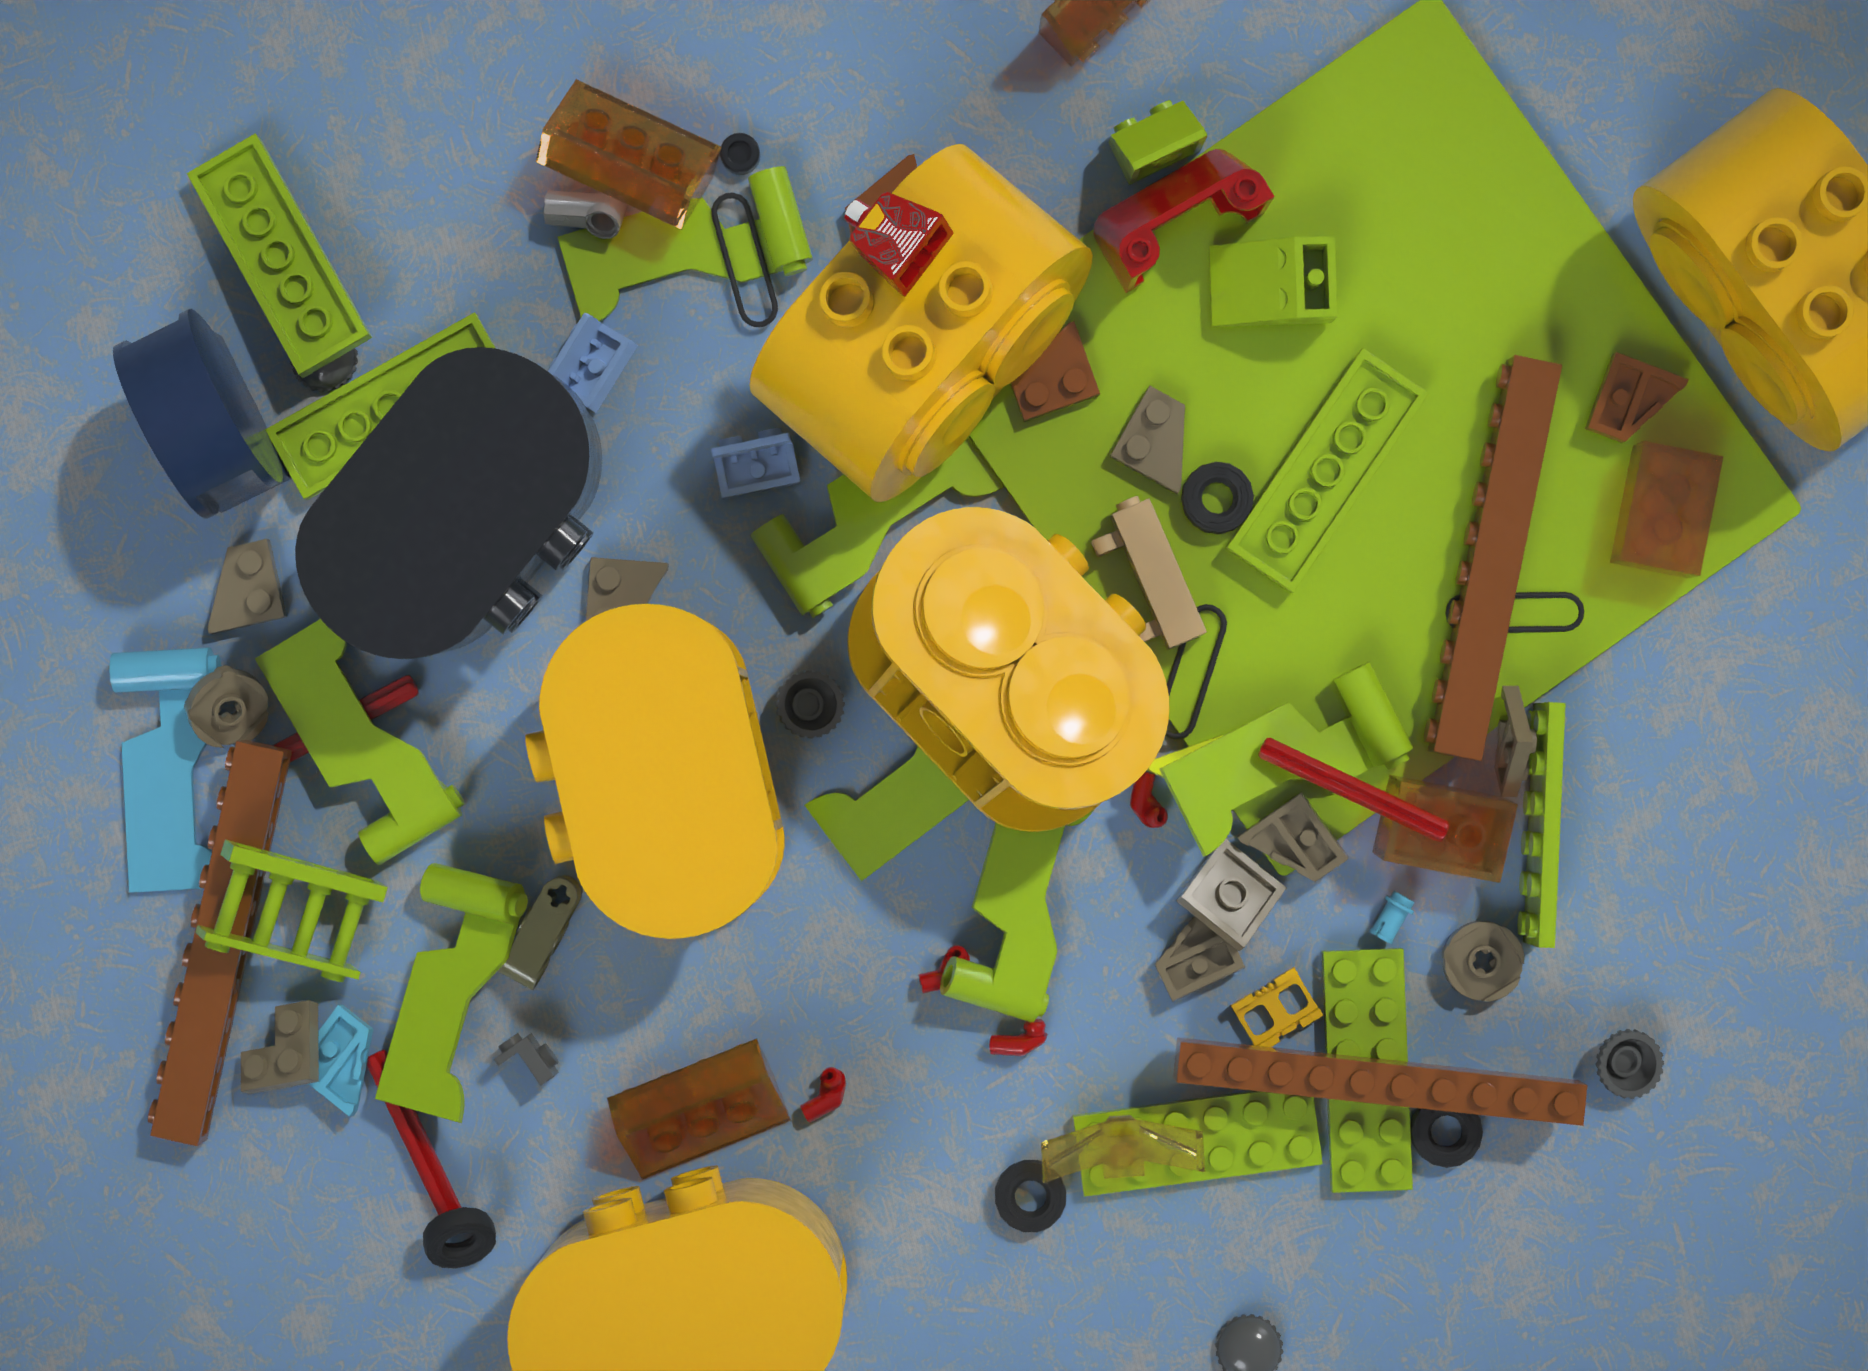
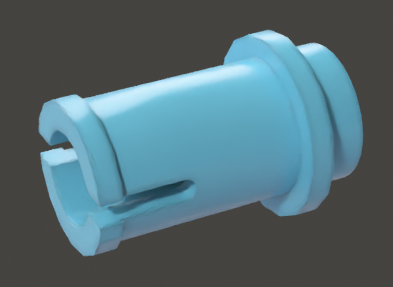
M1395 890L1391 896H1385L1384 899L1387 900V903L1375 924L1369 930V932L1390 944L1394 942L1393 939L1408 913L1413 915L1414 910L1411 908L1415 903Z

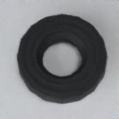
M1212 462L1201 465L1189 475L1183 485L1181 503L1184 514L1193 526L1206 533L1222 534L1233 531L1244 523L1252 510L1254 494L1251 482L1242 470L1230 463ZM1215 482L1228 486L1233 495L1230 508L1226 512L1219 514L1207 510L1202 502V493L1205 487Z
M1418 1108L1412 1116L1410 1125L1411 1141L1418 1154L1432 1165L1445 1168L1460 1166L1473 1158L1480 1148L1483 1136L1481 1118L1476 1114ZM1448 1115L1458 1120L1462 1132L1455 1144L1445 1147L1435 1143L1432 1138L1431 1128L1436 1119Z
M1022 1160L1010 1165L1000 1175L995 1187V1204L1000 1217L1010 1227L1021 1232H1040L1050 1228L1061 1217L1066 1206V1188L1060 1174L1051 1165L1039 1160ZM1036 1181L1044 1187L1046 1200L1040 1209L1026 1211L1017 1205L1015 1192L1017 1187L1023 1182Z
M463 1207L442 1213L429 1222L423 1232L425 1254L432 1264L441 1268L456 1269L470 1266L486 1257L496 1244V1230L492 1219L486 1212L477 1208ZM473 1233L470 1238L462 1242L446 1243L449 1238L455 1235Z

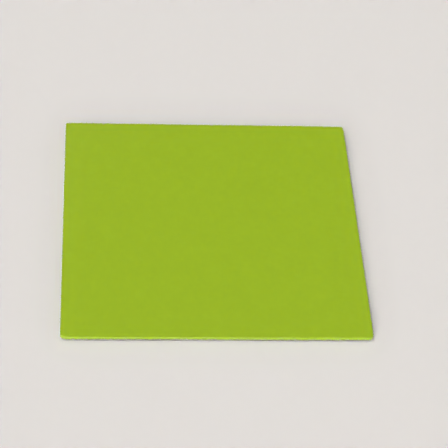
M1419 0L1193 159L1195 160L1209 151L1221 149L1233 154L1259 172L1275 196L1263 215L1249 223H1246L1243 216L1237 213H1225L1219 216L1209 199L1153 231L1160 247L1159 258L1151 269L1142 274L1143 284L1125 293L1099 248L1093 234L1094 229L1079 240L1092 251V265L1086 282L1061 330L1068 323L1075 322L1100 395L1024 422L1010 383L1004 386L993 398L984 416L969 435L1031 525L1047 541L1054 534H1059L1072 542L1088 563L1089 570L1082 576L1085 581L1104 600L1111 594L1123 597L1139 612L1145 623L1153 621L1154 618L1123 547L1097 558L1091 543L1092 540L1116 531L1111 521V516L1113 513L1118 512L1117 504L1135 496H1138L1140 502L1150 498L1196 607L1204 604L1214 605L1224 613L1227 621L1226 632L1196 726L1191 734L1182 738L1188 747L1217 736L1226 735L1286 703H1290L1319 732L1351 715L1333 679L1362 664L1370 662L1413 749L1407 752L1410 758L1408 761L1389 770L1385 764L1371 768L1355 778L1397 798L1454 758L1453 756L1429 752V743L1424 742V731L1427 720L1429 718L1434 719L1437 703L1432 702V692L1436 679H1442L1445 667L1444 663H1440L1441 648L1445 639L1450 640L1452 628L1447 622L1445 615L1446 607L1453 597L1460 594L1461 585L1456 584L1457 570L1460 561L1467 560L1469 545H1464L1465 531L1468 522H1474L1477 506L1472 505L1473 492L1476 483L1483 481L1485 467L1480 466V457L1485 442H1491L1493 427H1488L1489 413L1492 404L1499 403L1501 388L1496 387L1497 374L1500 365L1507 364L1509 358L1518 355L1562 364L1516 592L1572 593L1579 597L1585 612L1580 625L1571 631L1516 632L1507 634L1487 734L1498 727L1499 720H1508L1504 700L1501 698L1502 686H1519L1524 708L1796 517L1801 511V506L1442 0ZM1335 235L1338 317L1332 323L1212 327L1209 246L1287 237ZM1364 348L1423 388L1429 395L1294 593H1290L1226 549L1241 525L1233 531L1222 534L1206 533L1192 525L1184 514L1181 503L1183 485L1189 475L1201 465L1212 462L1230 463L1242 470L1251 482L1254 494L1253 509L1360 350ZM1615 352L1689 379L1687 385L1664 404L1626 442L1621 443L1585 429L1611 357ZM1149 386L1185 405L1181 489L1178 494L1173 493L1110 457ZM1215 482L1205 487L1202 493V502L1207 510L1219 514L1226 512L1232 505L1233 495L1228 486ZM1515 598L1509 627L1571 625L1578 618V606L1573 600L1568 598ZM1205 610L1199 613L1207 633L1186 642L1169 695V720L1178 733L1184 732L1191 722L1220 631V618L1213 611ZM1160 635L1145 643L1157 657L1167 683L1179 646L1167 650ZM1290 779L1233 809L1244 827L1248 829L1302 791L1336 840L1375 814V812L1303 779ZM1264 853L1279 875L1286 876L1295 870L1287 865L1278 863Z

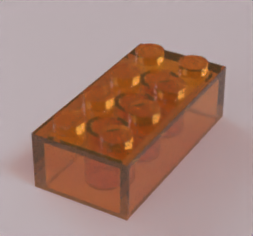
M576 79L543 127L536 162L682 230L713 179L722 147Z

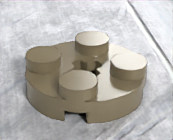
M226 665L216 668L214 672L201 678L192 688L184 704L189 724L198 738L210 746L224 748L222 745L236 744V741L253 740L265 727L269 715L267 712L268 696L261 683L252 674ZM235 701L233 705L236 711L233 714L228 712L222 715L218 714L221 710L220 706L224 702Z
M1473 921L1459 927L1449 937L1441 954L1443 972L1452 988L1470 999L1481 1001L1499 1000L1511 993L1520 981V974L1524 964V951L1517 937L1509 929L1491 921ZM1478 951H1481L1483 954L1491 953L1493 955V959L1489 961L1491 967L1489 971L1485 972L1482 968H1474L1473 962L1476 961L1475 954Z

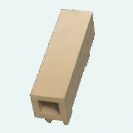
M1135 496L1117 504L1118 512L1113 513L1111 516V521L1116 531L1092 540L1091 544L1097 558L1123 547L1154 618L1153 621L1145 623L1146 630L1139 637L1144 642H1147L1161 635L1166 649L1169 650L1207 633L1150 498L1140 502L1138 496Z

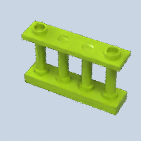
M225 839L220 855L231 862L230 868L233 869L215 928L197 925L195 933L206 941L205 947L223 953H229L230 947L322 970L320 976L337 982H344L345 977L359 980L361 972L353 965L346 963L364 905H369L370 899L383 902L388 887L375 879ZM255 869L270 872L269 879L272 882L254 938L251 939L232 934L231 930L249 874L254 875ZM294 879L308 882L307 889L310 890V894L293 947L290 949L269 942L287 886L292 885ZM332 889L346 893L345 899L348 900V904L329 959L310 954L308 950L326 895H331Z

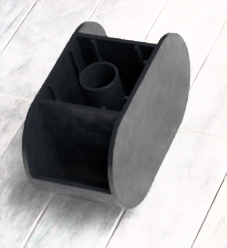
M485 347L465 348L447 353L427 365L312 504L300 524L295 546L296 568L304 594L318 617L337 636L350 645L373 655L394 659H415L461 648L482 637L492 626L503 635L508 630L513 633L528 617L543 596L528 584L544 562L555 570L559 567L564 570L576 558L594 534V532L579 521L595 498L602 471L600 437L589 410L579 396L562 380L531 360L505 350Z

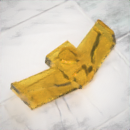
M1131 1115L1109 1116L1105 1122L1041 1142L1043 1183L1100 1164L1103 1165L1104 1179L1145 1176L1144 1161L1205 1172L1203 1131L1137 1120Z

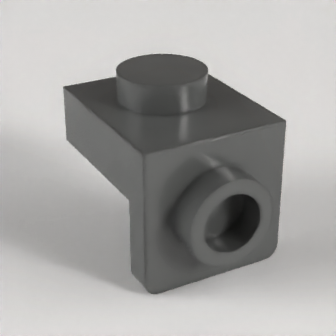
M517 1033L498 1046L502 1054L494 1059L498 1066L518 1053L540 1086L559 1073L555 1067L559 1062L553 1051L546 1043L540 1046L532 1033L523 1039Z

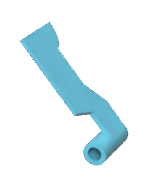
M210 647L112 653L110 657V681L115 693L159 691L161 727L122 742L129 893L202 889L199 887L201 872L205 864H210L212 850L206 846L197 845L193 770L207 744L198 738L190 726L184 704L195 684L201 678L222 666L220 656L214 655Z

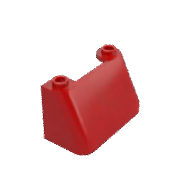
M1215 149L1104 211L1098 216L1094 224L1093 234L1103 255L1125 293L1143 284L1142 274L1151 269L1159 258L1160 247L1153 231L1209 199L1219 216L1225 213H1237L1243 216L1246 223H1249L1265 213L1275 196L1259 172L1225 150Z

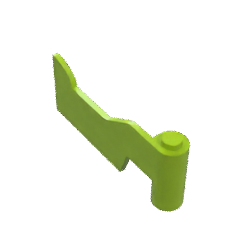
M772 167L750 175L748 181L759 215V219L754 220L769 274L783 271L785 276H791L806 271V263L812 261L813 257L786 167ZM701 195L626 216L623 219L618 234L613 238H598L592 235L586 228L557 236L580 316L582 317L584 313H588L599 322L605 320L615 310L619 302V290L686 270H695L729 279L712 220L711 208ZM720 222L736 281L747 282L764 277L749 222L726 229Z
M968 436L959 448L940 466L927 475L922 476L911 487L890 500L883 502L874 501L844 474L827 484L836 527L806 546L803 545L784 514L768 521L751 533L750 536L800 614L804 616L810 613L815 618L833 606L829 599L867 573L891 525L951 487L960 495L980 497L994 493L1004 486Z
M319 619L256 657L255 660L328 786L332 788L372 779L390 812L358 831V835L372 860L377 865H381L461 817L462 811L460 807L465 805V802L453 784L447 787L442 781L438 780L426 757L419 749L376 727L372 723L337 663L345 653L347 642L337 636Z
M1370 662L1362 664L1333 679L1351 714L1341 721L1318 732L1290 703H1286L1160 768L1203 857L1215 851L1229 835L1233 823L1231 810L1290 779H1303L1258 756L1266 738L1277 740L1353 777L1382 764H1385L1389 770L1410 759L1407 752L1412 750L1413 746Z
M917 746L915 754L910 760L859 799L855 800L850 795L844 793H829L809 801L804 806L855 874L863 881L969 801V799Z
M1093 811L1066 826H1075L1082 823ZM995 823L971 908L1004 932L994 968H990L955 956L951 957L942 975L941 995L1028 1022H1034L1038 1016L1042 1017L1045 1014L1049 1003V995L1046 994L1057 955V945L1045 898L1065 826L1048 831L1025 832Z
M432 863L427 867L421 879L420 895L422 900L465 912L455 948L416 953L375 1099L462 1123L465 1107L464 1091L459 1079L450 1073L469 1003L472 997L508 960L520 917L527 908L528 898L521 884Z

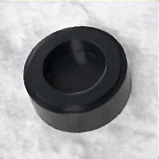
M735 133L723 141L720 148V158L722 164L729 172L736 175H745L752 172L758 166L760 149L755 139L750 135Z

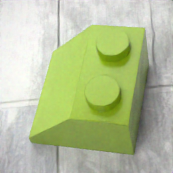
M1171 100L1162 102L1149 110L1151 116L1138 122L1133 117L1113 128L1115 133L1110 135L1108 143L1129 185L1201 151L1208 135L1183 100L1174 105Z

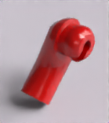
M1146 771L1133 784L1130 807L1145 826L1160 828L1166 824L1168 813L1152 795L1156 774Z
M959 945L950 947L938 970L918 974L923 994L940 990L942 975L951 957L955 956L970 961V956L964 947Z
M1036 1019L1034 1022L1026 1021L1024 1023L1025 1033L1018 1036L992 1035L989 1042L990 1053L992 1055L1009 1056L1026 1055L1045 1043L1048 1035L1045 1032V1022L1042 1019Z
M829 1067L822 1071L818 1096L800 1105L809 1123L839 1108L842 1104L847 1083L844 1073L835 1067Z

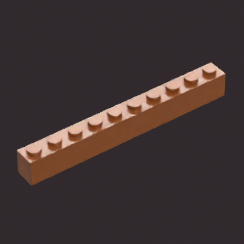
M1514 355L1507 360V364H1501L1496 379V387L1501 388L1499 403L1492 404L1488 418V427H1493L1491 442H1485L1480 457V466L1485 467L1483 481L1476 483L1472 497V505L1477 506L1474 522H1468L1464 536V545H1469L1467 560L1460 561L1456 575V584L1461 585L1459 601L1453 600L1449 609L1448 623L1454 624V627L1452 628L1450 640L1445 639L1441 648L1440 663L1445 664L1443 677L1435 681L1432 692V702L1437 703L1434 719L1429 718L1427 720L1424 731V742L1429 743V752L1472 761H1482L1562 364Z
M250 740L236 741L235 747H230L225 761V770L230 771L227 786L221 787L216 803V808L221 810L218 826L214 825L208 839V849H212L210 864L204 865L199 881V887L204 889L201 904L195 905L191 917V927L195 928V931L197 925L214 929L233 872V869L230 868L231 862L220 855L225 839L271 851L292 750ZM255 869L254 875L249 874L231 930L232 934L252 938L266 871ZM195 932L193 942L186 945L182 958V966L187 967L184 983L179 982L175 991L173 1004L178 1006L175 1022L171 1021L167 1028L165 1045L170 1047L167 1061L163 1060L158 1069L156 1083L160 1084L161 1088L158 1100L154 1099L150 1106L148 1123L153 1124L150 1136L199 1146L208 1139L248 952L230 947L229 953L205 947L206 941Z
M1177 1037L1173 1078L1176 1083L1584 1126L1588 1087L1585 1083L1574 1079Z

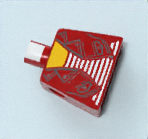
M889 192L882 193L872 207L859 199L854 200L848 206L844 216L845 221L855 227L850 234L849 240L857 252L904 297H906L954 234L944 216L939 212Z

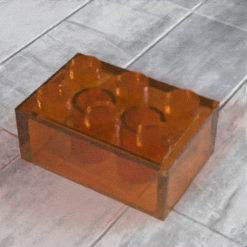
M1642 441L1633 445L1610 563L1684 578L1700 576L1723 456L1648 441Z
M1389 775L1386 788L1387 793L1448 821L1449 830L1444 840L1437 842L1380 815L1372 853L1383 861L1497 883L1501 882L1518 807L1517 803L1497 795Z

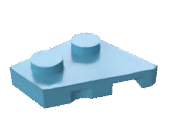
M338 1005L318 1031L319 1082L309 1083V1085L350 1117L354 1116L358 1111L374 1029L344 1005Z

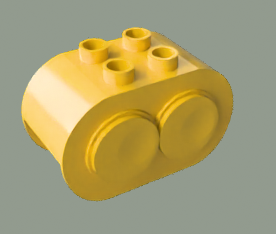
M1781 88L1771 89L1637 188L1633 195V209L1640 231L1651 250L1661 274L1678 298L1706 325L1721 345L1732 369L1751 395L1800 439L1817 449L1835 451L1868 427V165L1846 135L1815 105L1792 91Z
M955 144L935 153L913 170L892 192L894 195L939 212L944 216L954 232L906 297L899 294L867 263L849 240L779 320L764 343L751 372L749 386L752 395L876 502L887 501L898 496L922 476L927 475L940 466L959 448L980 422L993 398L1004 386L1022 375L1057 336L1070 315L1074 302L1086 282L1092 265L1093 255L1089 247L964 144Z
M964 507L941 512L922 521L907 532L889 553L881 569L863 589L852 611L847 635L850 664L854 675L864 690L986 817L1004 827L1025 832H1040L1061 828L1079 820L1093 811L1102 802L1123 792L1135 783L1150 767L1163 744L1169 721V693L1166 679L1157 657L1151 648L1139 637L1146 630V624L1139 612L1127 600L1117 594H1111L1104 600L1085 581L1082 576L1089 570V566L1083 554L1072 542L1059 534H1054L1047 541L1028 522L1003 511L991 508Z
M660 604L621 606L604 611L582 623L567 636L555 651L544 674L539 699V712L543 730L525 735L528 759L535 781L538 783L555 780L561 803V812L544 815L545 831L552 858L555 864L574 860L577 877L592 902L607 917L631 931L655 938L677 939L698 936L718 929L740 916L765 893L780 869L785 849L783 823L745 662L732 640L720 629L690 612L672 606Z
M717 1165L698 1168L672 1177V1186L664 1190L665 1198L645 1204L643 1203L639 1186L626 1187L601 1194L592 1199L593 1207L583 1211L585 1220L569 1228L551 1245L522 1284L511 1309L508 1323L507 1342L512 1371H824L839 1341L847 1294V1266L841 1241L834 1226L824 1212L811 1199L798 1190L777 1181L762 1178H741L722 1183Z

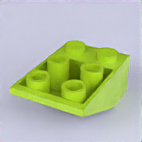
M1335 235L1287 237L1209 246L1212 327L1332 323L1338 317Z

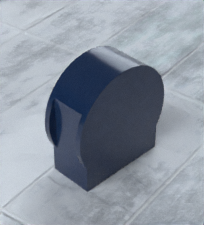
M188 309L180 313L177 321L133 343L126 340L113 347V359L118 378L148 444L175 488L199 516L208 519L218 512L223 513L292 479L265 430L267 429L266 424L223 337L214 332L195 310Z

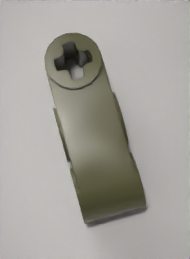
M562 875L548 881L543 886L534 905H532L518 929L517 937L513 941L508 960L497 972L531 990L535 989L549 964L550 956L561 942L568 928L569 921L581 900L582 890L577 880L573 877ZM565 885L567 887L566 895L570 897V900H565L559 904L556 902L557 894L553 892V889H558Z

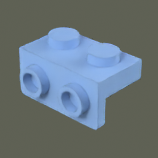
M584 313L579 322L572 328L570 336L558 356L551 362L548 372L566 383L588 409L597 413L638 345L629 338L602 324L588 313Z
M773 428L758 432L759 439L743 442L742 436L719 440V447L712 448L711 452L715 462L722 499L801 483L791 434H782L781 428Z

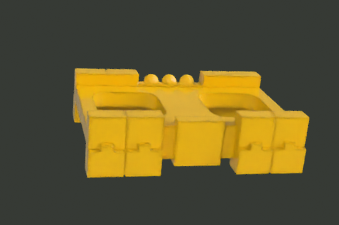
M1295 967L1272 979L1274 983L1268 982L1266 984L1267 987L1261 986V991L1255 990L1254 995L1249 993L1230 1005L1255 1046L1273 1047L1281 1042L1278 1038L1279 1036L1288 1034L1296 1029V1026L1299 1024L1304 1028L1324 1016L1299 977ZM1297 984L1308 1003L1306 1007L1298 1012L1288 1014L1279 1000V993L1289 986ZM1263 1005L1273 1020V1026L1260 1035H1255L1245 1021L1244 1016L1256 1006Z

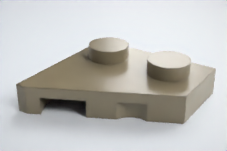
M1149 386L1110 457L1173 493L1178 494L1181 489L1185 405Z

